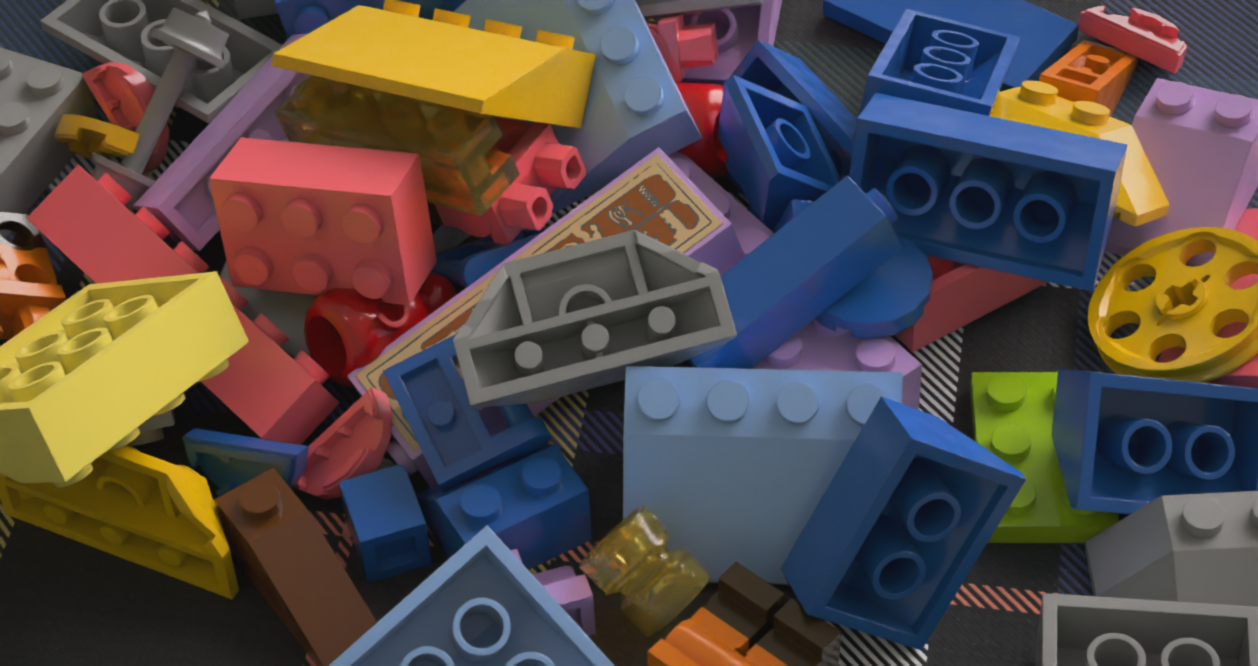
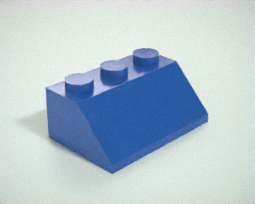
M1058 368L1051 435L1071 508L1132 514L1163 495L1258 491V388Z
M881 396L780 569L807 615L922 651L1023 486L1026 478L1019 470L939 417Z

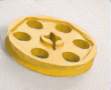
M1188 228L1153 238L1119 259L1098 283L1088 308L1089 330L1108 368L1119 375L1206 383L1234 371L1258 353V282L1245 289H1233L1231 286L1237 279L1243 276L1258 274V241L1244 233L1227 228ZM1199 253H1215L1209 262L1201 266H1186L1188 260ZM1149 276L1155 278L1152 284L1145 289L1139 291L1126 290L1129 284L1136 279ZM1234 322L1248 324L1244 331L1230 338L1216 336L1219 330ZM1129 323L1140 325L1128 337L1122 339L1110 338L1111 334L1122 325ZM1172 347L1186 348L1184 353L1176 360L1167 363L1155 362L1157 356L1166 349Z

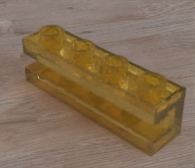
M313 75L299 83L294 89L293 94L274 112L289 142L419 153L427 202L482 216L520 175L512 155L490 150L503 136L494 115L480 114Z

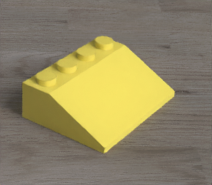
M217 271L89 284L1 345L0 473L21 484L53 483L58 488L72 485L92 472L93 466L91 462L103 453L123 447L136 439L140 434L138 427L150 417L163 414L179 406L185 400L183 392L193 384L210 379L227 369L229 366L227 358L246 345L249 340Z

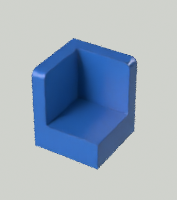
M403 465L392 466L339 482L347 527L367 583L432 565L426 522L406 468Z

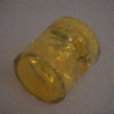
M641 505L602 538L585 556L578 567L606 594L621 592L623 596L619 610L645 637H650L667 625L698 595L710 580L711 574L685 547L668 550L666 545L669 536L665 530L666 527L645 505Z

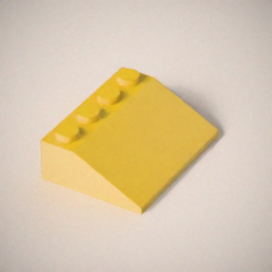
M384 0L383 10L358 5L273 53L271 63L273 67L480 114L581 128L596 58V54L573 50L575 37L538 30L536 41L534 42L520 39L522 26L486 19L483 31L469 28L470 15L436 8L433 20L419 17L421 5L398 0Z

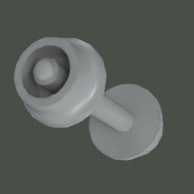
M173 7L164 25L160 28L152 29L150 34L152 37L175 48L135 131L140 136L134 153L123 156L120 164L95 152L91 157V160L95 163L92 177L97 181L106 172L133 197L126 207L135 211L137 210L133 205L155 182V180L142 174L196 60L198 59L223 70L226 64L222 59V52L229 34L210 24L211 19L207 10L195 13L193 16Z

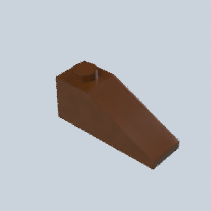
M274 468L215 499L217 513L231 556L317 666H329L377 623L310 512Z

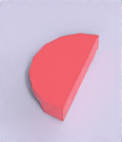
M1097 6L1080 13L1078 31L1173 74L1182 67L1187 45L1184 41L1180 42L1177 38L1179 29L1159 15L1137 8L1131 9L1129 17L1115 14L1106 15L1104 14L1105 6Z
M108 62L82 73V77L110 123L135 132L155 91L143 74L127 64ZM167 122L142 174L157 169L167 154L169 141Z
M371 387L309 445L306 470L294 488L324 500L341 497L340 481L374 472L378 468L391 438L392 411L386 393Z

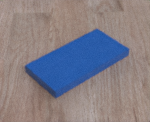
M823 0L824 16L885 44L906 9L1020 37L1017 51L1000 92L1020 87L1024 81H1039L1040 74L1053 65L1077 40L1079 24L1024 0Z

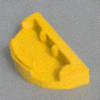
M64 114L60 117L54 134L57 142L68 143L67 147H69L71 152L86 159H91L94 152L107 158L133 154L140 136L136 132L111 123L73 114Z

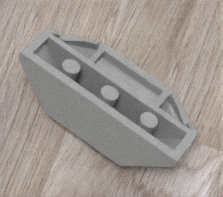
M631 230L504 263L476 304L466 323L462 325L454 337L453 342L470 407L475 408L539 403L625 380L626 366L673 367L737 338V332L718 269L703 262L699 263L670 246L636 230Z
M1258 491L1163 495L1086 541L1085 553L1093 596L1258 607Z

